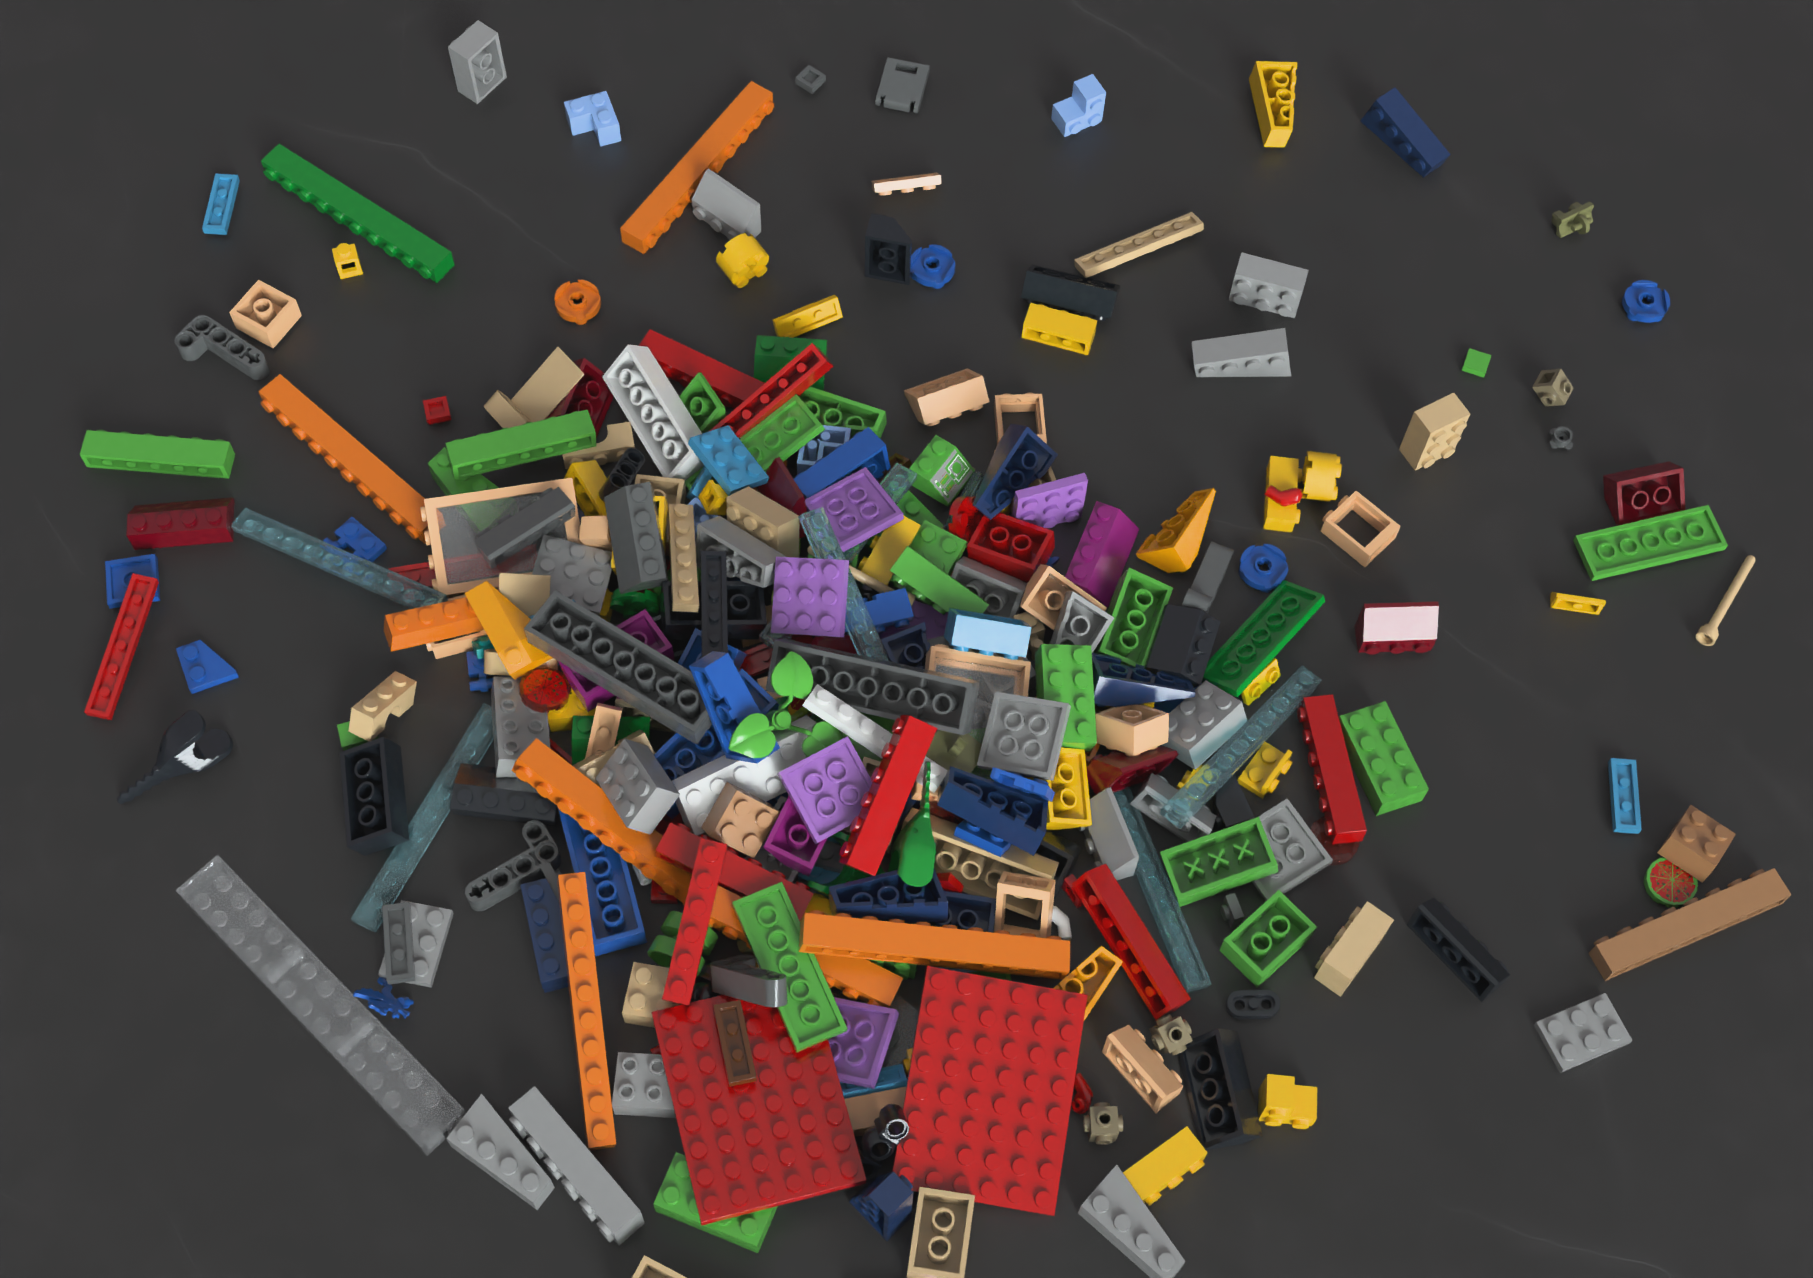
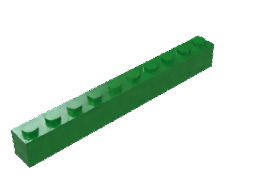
M278 144L261 160L264 169L263 173L270 181L275 180L286 191H292L305 203L309 202L314 205L319 212L327 213L338 224H344L354 234H360L365 237L371 245L379 246L390 257L395 256L406 267H412L417 270L423 278L431 279L438 283L455 265L450 250L281 144Z

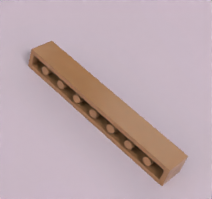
M1775 868L1766 872L1764 869H1760L1749 876L1750 879L1743 881L1739 878L1729 883L1727 889L1722 891L1720 888L1713 889L1705 895L1706 898L1701 900L1697 897L1692 898L1683 904L1684 907L1678 910L1675 907L1669 908L1661 913L1662 917L1654 919L1653 916L1641 921L1638 927L1634 929L1631 926L1625 927L1616 933L1617 936L1610 939L1608 936H1604L1594 942L1595 946L1588 954L1604 981L1779 906L1791 896V893Z

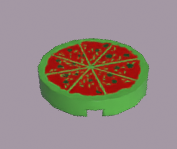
M1664 857L1652 862L1644 876V886L1648 895L1653 901L1666 905L1665 907L1668 908L1682 907L1697 892V879Z

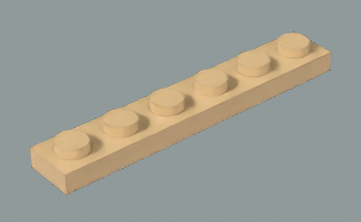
M1190 212L1074 259L1075 268L1085 278L1094 276L1097 273L1203 231L1204 223L1193 212Z
M668 504L672 611L698 612L699 596L693 505Z

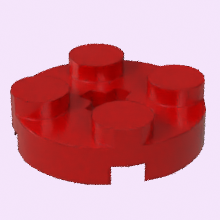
M974 496L956 498L949 512V515H953L952 523H948L949 532L967 541V543H969L983 517V514L973 506L976 498Z

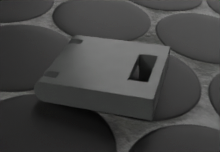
M887 57L875 105L880 106L882 97H885L884 108L909 112L911 103H915L913 113L918 114L930 66ZM897 69H899V70H904V71H909V72H914V73H916V74L907 73V72H902V71H897Z

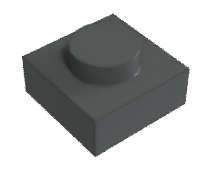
M810 65L795 77V84L811 94L826 81V75Z
M1235 893L1225 895L1222 906H1220L1221 915L1224 921L1228 920L1230 928L1240 926L1244 919V914Z

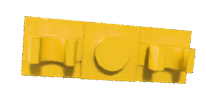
M834 294L793 310L772 321L777 337L794 338L838 320L843 316L838 297Z

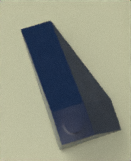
M1010 424L995 449L973 506L985 517L992 519L1012 502L1015 491L1029 488L1028 485L1035 479H1040L1044 476L1058 454L1028 426Z
M1092 653L1094 701L1096 706L1120 707L1195 697L1196 692L1190 680L1161 671L1155 675L1144 669L1142 665L1136 664L1135 668L1121 664L1122 659Z
M944 891L948 900V922L930 923L931 926L955 925L957 929L964 930L977 927L982 928L984 932L993 933L996 898Z

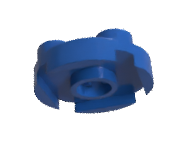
M932 244L929 245V248L922 249L920 247L911 256V278L924 286L940 289L952 279L955 273V260L952 258V253L943 246ZM936 263V268H929L927 264L932 265Z
M1635 281L1626 289L1622 297V305L1627 312V318L1631 321L1644 323L1661 321L1670 307L1668 292L1665 289L1662 291L1657 287L1658 284L1653 281ZM1643 298H1645V299L1647 300V302H1651V303H1650V304H1645V303L1642 302V300H1643Z
M1263 544V546L1256 547L1252 545L1241 556L1238 574L1250 587L1268 593L1285 580L1288 573L1287 558L1279 548L1271 544ZM1258 564H1267L1268 571L1260 570Z

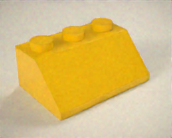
M1061 747L1054 780L1041 779L1048 782V786L1055 792L1053 801H1048L1046 830L1091 826L1085 750Z

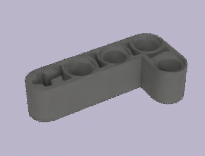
M199 315L195 317L175 337L174 341L181 357L186 361L198 359L208 349L254 380L265 379L270 373L266 358L259 349L209 316Z
M1211 541L1194 582L1186 593L1182 607L1201 609L1206 613L1209 612L1233 556V549Z
M531 820L522 828V834L528 850L467 885L465 895L473 910H487L520 891V884L541 879L543 874L540 867L550 863L555 871L560 866L561 857L558 847L542 822ZM533 833H541V836L536 839L529 838ZM546 853L554 854L551 859H542ZM524 866L531 867V869L528 872H519V870ZM501 879L508 880V882L503 886L496 885V883ZM480 893L482 897L477 898L475 895Z
M736 955L710 963L713 992L765 1007H781L788 1004L786 975L756 967L754 955Z

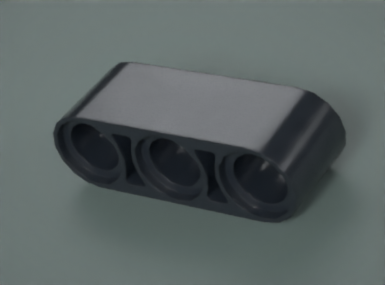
M628 448L599 490V496L603 501L607 495L630 485L645 462V457L639 450Z

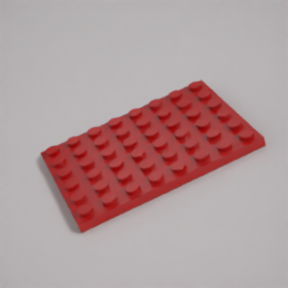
M927 966L902 1108L909 1131L900 1140V1143L896 1144L892 1172L898 1177L901 1175L905 1176L913 1185L911 1190L919 1192V1187L971 1194L975 1195L974 1202L1054 1216L1088 995Z
M726 995L691 1002L690 1006L678 1005L652 1012V1019L701 1226L866 1184L864 1169L828 1039L796 1053L777 1007H765L741 1000L757 1081L729 1087L713 1005L740 999Z

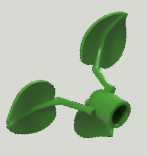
M792 651L789 652L776 664L771 674V686L774 691L780 696H788L787 700L779 705L778 710L769 711L766 716L761 713L746 716L734 730L728 749L750 758L766 757L772 752L776 743V738L772 731L785 729L808 735L802 743V750L806 757L843 739L841 731L826 721L816 723L812 731L791 725V715L785 708L792 702L793 696L800 699L805 698L813 687L811 669L800 655Z

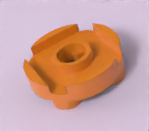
M578 280V282L571 284L570 281L565 282L555 293L556 312L564 320L575 322L578 325L586 324L588 320L597 315L601 308V297L597 287L586 280ZM574 299H582V303L574 304Z

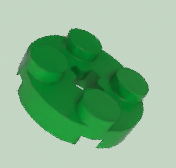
M618 588L611 595L610 608L623 614V618L626 620L646 609L651 617L659 614L660 597L650 590L645 589V594L637 591L620 594Z

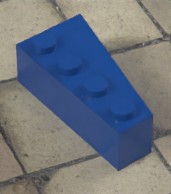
M906 588L872 596V601H868L867 598H858L849 602L848 606H846L844 635L877 633L879 635L886 632L885 628L895 626V629H901L909 626V622L913 621L914 615Z
M712 651L691 664L689 668L726 758L755 764L765 759L766 757L750 758L728 749L731 736L738 724L750 714L761 713L729 654ZM777 741L775 743V747L769 755L780 749V746L778 745Z

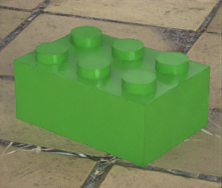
M1278 890L1224 939L1219 951L1258 988L1312 938L1317 926Z

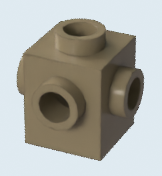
M1562 369L1541 370L1532 387L1545 407L1565 405L1574 389Z
M1170 1014L1156 1020L1157 1024L1149 1028L1152 1035L1151 1040L1160 1053L1177 1055L1187 1049L1186 1044L1193 1041L1190 1036L1192 1033L1190 1025L1185 1019L1182 1020L1181 1016L1171 1017ZM1172 1031L1174 1032L1176 1039L1172 1038Z
M1100 1102L1095 1103L1093 1107H1089L1087 1115L1083 1116V1130L1088 1132V1142H1096V1144L1100 1145L1116 1142L1119 1132H1123V1116L1118 1115L1117 1106H1110V1103ZM1100 1120H1109V1123L1103 1124Z

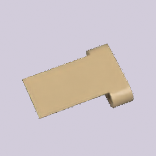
M557 347L511 400L504 393L497 390L486 402L484 408L502 428H511L528 422L545 420L584 376V373Z
M499 573V592L530 617L535 615L550 597L551 575ZM485 649L483 673L510 676L496 650ZM552 658L523 676L528 677L535 670L545 669L548 672L552 670L558 673V660Z

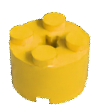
M746 233L734 237L724 245L726 247L724 253L722 254L719 251L716 257L718 266L738 288H743L748 284L749 279L754 276L761 277L768 270L766 265L769 255L752 234L747 236Z
M1307 451L1301 480L1304 484V489H1301L1303 499L1336 501L1338 486H1336L1337 480L1335 478H1340L1342 468L1340 456L1331 453Z

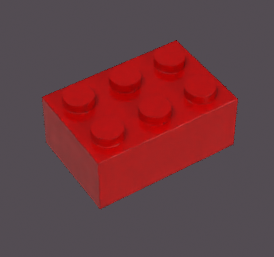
M1000 512L992 519H988L983 515L967 544L969 559L1027 583L1040 564H1047L1055 548L1054 531Z

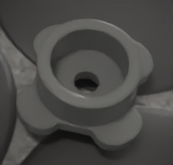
M1561 426L1550 429L1551 441L1549 445L1552 448L1570 450L1573 447L1571 442L1573 433L1569 428Z

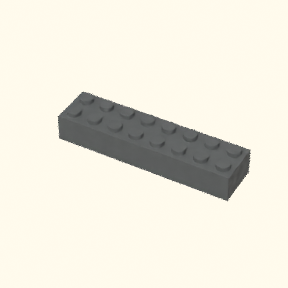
M556 590L525 626L524 631L528 643L694 744H698L712 725L691 671Z
M785 638L774 640L765 691L776 693L771 686L772 671L776 664L792 651L800 655L811 669L813 675L811 692L818 684L862 713L893 720L900 718L901 715H910L936 727L937 730L959 735L971 732L980 681Z

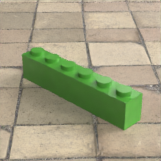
M583 410L558 417H550L537 422H528L520 426L503 428L490 433H481L473 437L455 439L445 444L454 479L457 480L595 447L596 432L588 410Z
M87 430L80 456L86 467L229 479L235 452L230 442L222 439L203 440L198 437L190 439L179 438L174 435L166 437L155 436L149 433L141 435L125 431L116 433L105 430Z

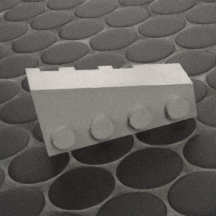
M1285 328L1192 341L1196 377L1291 376Z
M721 516L706 520L697 525L696 563L698 568H700L701 550L726 551L727 577H738L742 582L762 588L774 584L776 557H786L785 555Z
M1067 591L1050 644L1091 645L1093 653L1114 617L1074 591Z
M482 1094L446 1138L453 1149L536 1210L540 1208L555 1188L548 1175Z
M1116 1165L1084 1201L1078 1214L1150 1278H1174L1186 1261L1118 1165Z

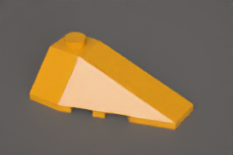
M1210 488L1192 493L1176 509L1178 514L1161 524L1163 529L1156 536L1150 534L1136 553L1137 557L1167 573L1185 572L1190 569L1199 552L1216 493L1215 489Z
M488 581L464 593L508 673L514 680L553 658L528 643L524 628L531 619Z

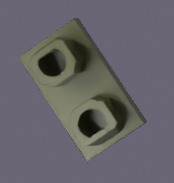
M1575 202L1570 205L1567 213H1563L1560 210L1552 214V224L1557 227L1556 235L1562 238L1575 231L1579 234L1588 233L1590 224L1593 223L1591 212L1594 204L1588 202L1582 205L1579 202Z

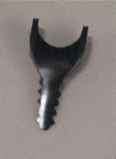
M188 710L164 732L156 764L152 771L144 773L143 778L137 779L135 784L129 785L127 790L121 791L117 797L118 803L123 804L132 801L134 797L141 796L144 791L150 790L152 786L159 785L164 780L211 768L229 755L233 748L232 738L222 729L212 728L204 733L206 722L203 716L197 711Z

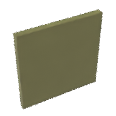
M938 730L933 737L926 757L947 771L952 766L971 773L977 765L982 744L968 733L959 735Z

